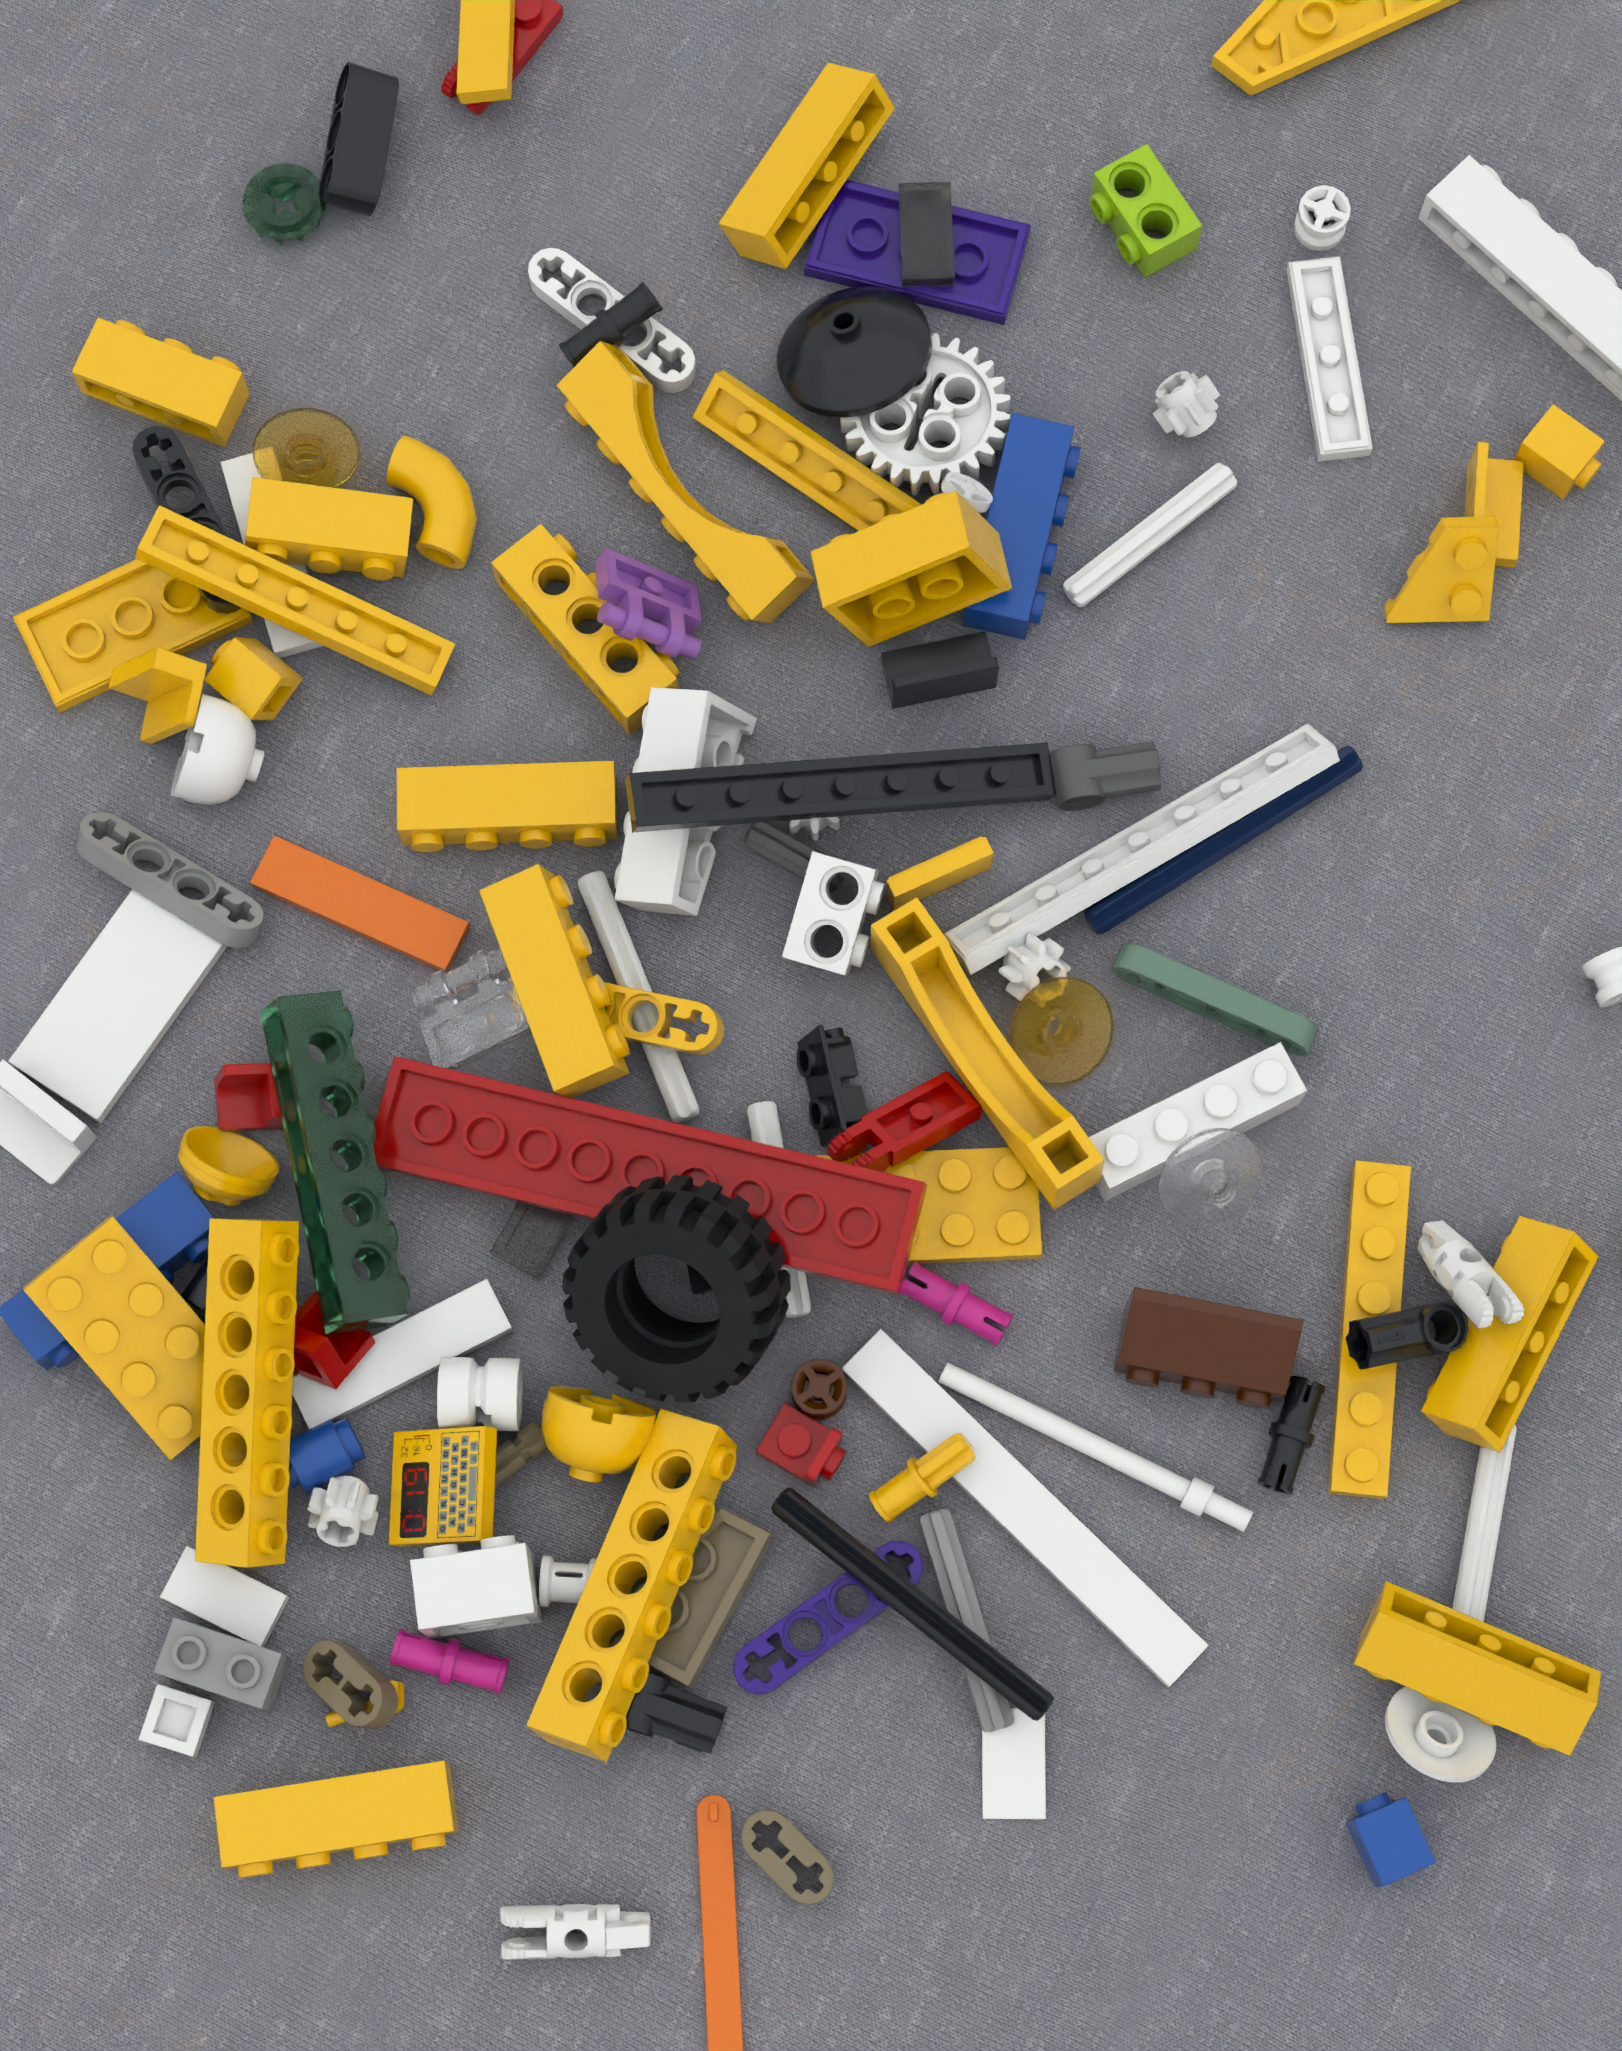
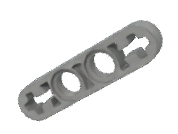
M95 812L88 814L80 822L76 849L79 855L87 862L221 944L233 948H244L256 942L264 919V912L260 904L253 898L116 815L106 812ZM149 860L157 864L160 870L145 872L138 869L134 862ZM185 887L198 889L205 895V898L199 900L186 898L179 892V889Z

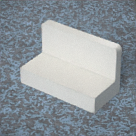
M2 1059L0 1062V1145L48 1184L56 1186L98 1137L86 1124Z

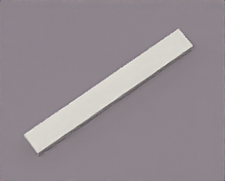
M1306 724L951 929L944 936L948 940L958 962L972 975L1008 954L1007 948L1009 945L1015 948L1024 945L1028 934L1032 933L1036 937L1339 762L1340 759L1336 747L1310 724Z
M882 1329L842 1367L843 1373L926 1454L953 1434L961 1433L972 1445L976 1459L951 1478L1167 1688L1209 1646Z

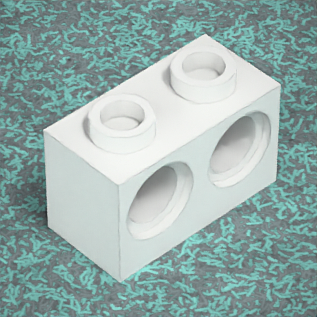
M812 851L782 957L841 975H849L852 965L861 968L870 936L861 934L866 914H877L885 888V883L876 881L879 870ZM840 873L851 874L857 880L859 888L856 898L846 905L836 903L829 893L831 880ZM826 925L836 927L843 937L842 949L837 955L830 958L819 954L814 946L816 932Z

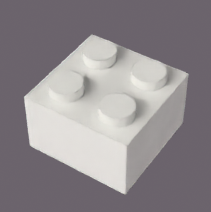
M507 1535L481 1540L480 1550L463 1552V1550H458L457 1544L424 1548V1558L410 1560L418 1630L428 1638L435 1639L543 1622L541 1607H539V1588L535 1558L527 1544H519V1542H515V1536Z

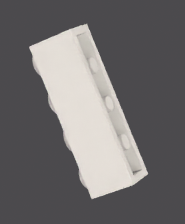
M1281 1042L1090 1136L1089 1139L1104 1158L1101 1180L1095 1184L1104 1202L1298 1106L1307 1089Z

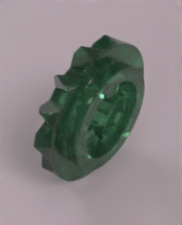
M275 164L262 169L249 181L243 194L242 204L247 223L256 230L260 238L266 236L275 239L280 245L287 239L296 238L302 241L304 235L313 227L319 229L320 219L323 212L327 210L326 203L318 200L319 179L308 169L295 164ZM290 196H294L293 202L299 213L295 211L292 213L285 209L280 215L276 214L277 208L271 197L286 201Z

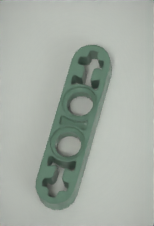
M1123 943L1111 968L1117 977L1131 985L1271 1046L1281 1042L1285 1051L1299 1056L1308 1055L1319 1030L1315 1023L1300 1014L1137 944Z

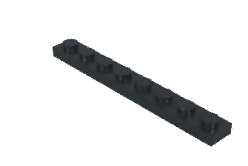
M1048 742L629 773L625 778L632 833L1050 800L1056 795Z

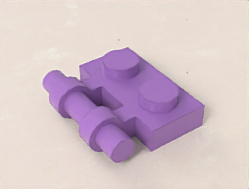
M605 548L595 562L598 598L607 601L601 605L597 621L612 627L615 635L630 641L637 637L655 644L656 651L670 657L680 654L692 660L695 659L701 648V640L690 635L702 621L698 586Z

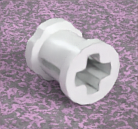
M543 1555L539 1579V1607H549L551 1602L578 1603L596 1558H592L589 1564L554 1562L552 1556Z

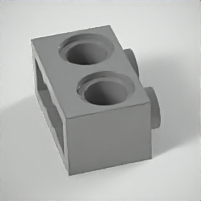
M173 1617L153 1673L272 1713L291 1658L282 1653Z

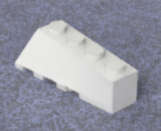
M651 687L649 702L642 714L643 736L640 754L633 766V773L743 765L745 758L741 754H737L742 735H752L757 718L707 690ZM628 811L623 825L625 841L621 863L617 866L614 876L616 888L614 900L639 911L697 916L716 855L714 846L710 843L713 831H717L721 826L632 833L630 812Z

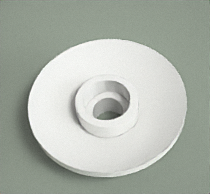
M1406 1686L1394 1694L1386 1708L1385 1727L1393 1747L1409 1765L1431 1778L1446 1782L1470 1781L1482 1775L1494 1759L1496 1737L1493 1727L1481 1722L1472 1714L1446 1703L1431 1701L1420 1692Z

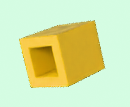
M1553 404L1521 443L1514 460L1524 461L1523 471L1564 500L1575 485L1584 490L1597 474L1602 463L1596 457L1605 441Z
M234 637L232 640L223 643L215 652L211 660L213 667L204 679L229 702L239 707L250 720H274L303 680V677L257 638Z

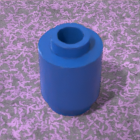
M347 1417L335 1423L332 1419H329L290 1439L289 1485L291 1488L301 1484L306 1493H309L314 1487L319 1488L329 1483L330 1478L343 1476L355 1470L354 1463L366 1458Z

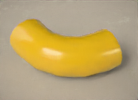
M404 435L397 442L387 469L386 482L388 486L400 489L413 496L422 507L424 524L416 544L418 552L439 565L452 569H463L471 552L477 523L471 488L447 456L420 440Z

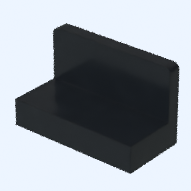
M985 631L881 652V663L892 709L992 689L997 686L999 666L997 658L991 657Z

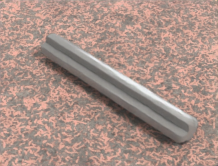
M939 1509L924 1514L920 1517L919 1524L945 1610L992 1646L952 1513L949 1509ZM962 1664L981 1729L984 1732H994L1014 1724V1716L1009 1701Z

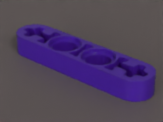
M891 1541L873 1552L886 1563L885 1557L891 1553L898 1559L907 1555L912 1561L907 1568V1573L910 1577L908 1580L915 1586L919 1583L923 1572V1560L918 1550L911 1544L903 1541ZM845 1572L754 1638L737 1653L733 1663V1670L738 1685L744 1691L753 1695H766L776 1690L887 1609L889 1605L884 1601H878L874 1593ZM855 1585L865 1591L868 1597V1606L861 1615L846 1617L837 1610L835 1597L842 1587ZM808 1618L820 1626L822 1639L816 1648L810 1651H801L791 1644L789 1630L795 1621ZM775 1635H779L784 1651L797 1662L787 1669L785 1668L783 1658H781L769 1668L770 1676L772 1677L769 1682L763 1684L758 1678L748 1681L743 1675L749 1669L746 1658L754 1653L760 1659L769 1656L776 1649L767 1641Z

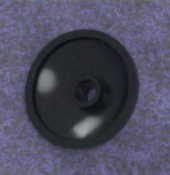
M862 286L847 288L818 299L796 316L781 338L777 352V369L788 395L804 409L828 417L861 416L889 406L914 387L929 364L932 353V334L925 314L906 295L883 287Z

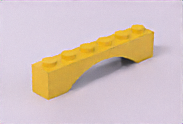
M599 341L556 385L568 399L564 406L571 416L583 426L590 425L600 437L596 442L600 451L614 464L619 465L621 463L630 473L632 478L628 482L635 493L649 504L654 502L665 515L661 519L664 528L679 542L683 543L686 541L695 551L697 556L693 561L698 569L714 582L719 580L730 595L726 598V601L738 616L745 621L751 619L753 621L772 623L815 581L814 577L782 540L752 535L731 527L709 513L686 490L673 471L660 441L654 414L653 385L622 348Z
M916 897L871 924L870 950L974 1098L982 1106L986 1115L1053 1210H1056L1099 1183L1104 1158L1074 1116L1044 1089L1008 1044L972 988L948 940L919 899Z

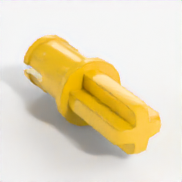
M956 1433L917 1460L911 1457L907 1460L908 1467L878 1489L872 1490L869 1493V1498L874 1508L886 1522L891 1523L898 1515L926 1495L931 1498L938 1495L937 1487L975 1461L976 1455L972 1445L961 1433Z

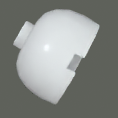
M201 694L195 724L193 727L188 728L184 739L186 742L182 757H179L171 795L192 803L213 805L224 803L236 796L245 780L256 782L263 762L264 751L255 748L256 730L250 718L239 707L223 699Z

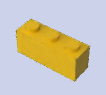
M98 317L72 369V374L82 394L224 448L250 395L241 369L233 362L218 356H214L209 360L193 354V351L187 345L175 339L165 338L163 342L146 336L144 331L136 325L124 320H117L116 324Z
M252 477L245 545L284 564L305 565L319 573L332 574L345 570L360 572L365 577L373 580H389L393 577L403 578L408 556L413 498Z

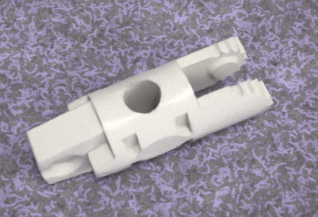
M1442 1220L1424 1223L1417 1249L1422 1255L1431 1275L1477 1328H1485L1488 1325H1492L1491 1321H1494L1493 1315L1499 1317L1503 1324L1521 1321L1522 1316H1525L1523 1304L1476 1248Z
M620 1904L502 1906L500 1908L501 1922L505 1926H510V1928L547 1927V1936L518 1937L503 1941V1944H501V1958L506 1960L556 1959V1957L621 1956V1949L649 1947L651 1942L649 1912L620 1911ZM579 1929L583 1932L573 1933L571 1930Z

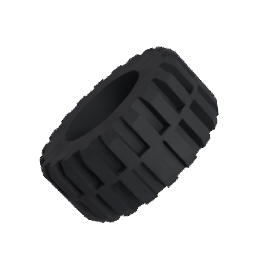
M673 1175L667 1185H665L663 1178L657 1176L642 1180L638 1187L628 1186L617 1193L611 1202L602 1208L573 1246L567 1259L570 1266L563 1273L562 1290L569 1297L563 1303L567 1321L569 1323L576 1322L578 1328L573 1333L575 1340L582 1351L589 1348L595 1356L591 1362L603 1374L609 1370L619 1378L616 1384L631 1392L634 1387L645 1390L646 1398L663 1402L667 1395H674L675 1402L691 1403L696 1402L701 1393L704 1398L708 1399L724 1394L729 1385H738L750 1374L785 1319L789 1306L785 1298L790 1292L791 1286L788 1271L780 1270L787 1259L782 1245L778 1241L771 1243L768 1236L773 1229L763 1216L755 1219L747 1211L750 1203L738 1194L734 1199L721 1193L723 1186L706 1180L702 1186L693 1185V1178L691 1176ZM644 1255H664L681 1260L693 1267L711 1286L718 1302L720 1319L702 1323L687 1322L676 1319L660 1310L646 1296L638 1282L635 1271V1258Z

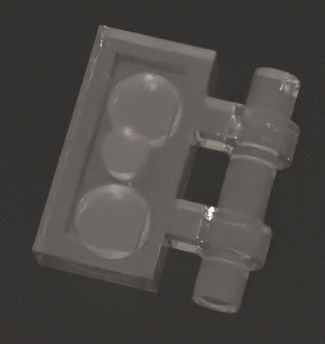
M500 947L491 952L487 949H482L470 955L468 963L450 972L441 969L427 976V983L411 990V998L418 1009L421 1010L434 1004L437 1012L418 1022L434 1066L456 1070L532 1033L512 978L502 982L499 981V972L508 968ZM476 983L479 993L458 1003L457 992Z

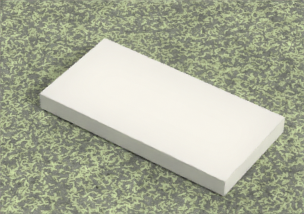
M132 889L8 1062L101 1124L228 946L221 944Z

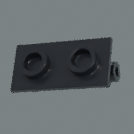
M819 1025L797 1042V1066L800 1074L806 1079L810 1096L809 1118L813 1128L818 1131L822 1147L831 1143V1140L839 1135L840 1132L843 1133L845 1129L860 1122V1117L868 1114L861 1085L843 1087L841 1082L843 1079H851L859 1075L851 1038L844 1036L843 1028H833L824 1031V1026Z

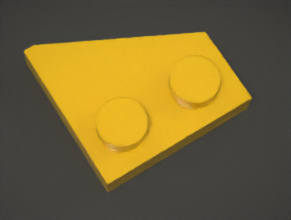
M1496 516L1441 518L1428 538L1427 548L1416 556L1407 570L1408 580L1395 600L1389 598L1384 605L1386 622L1489 621L1499 534Z

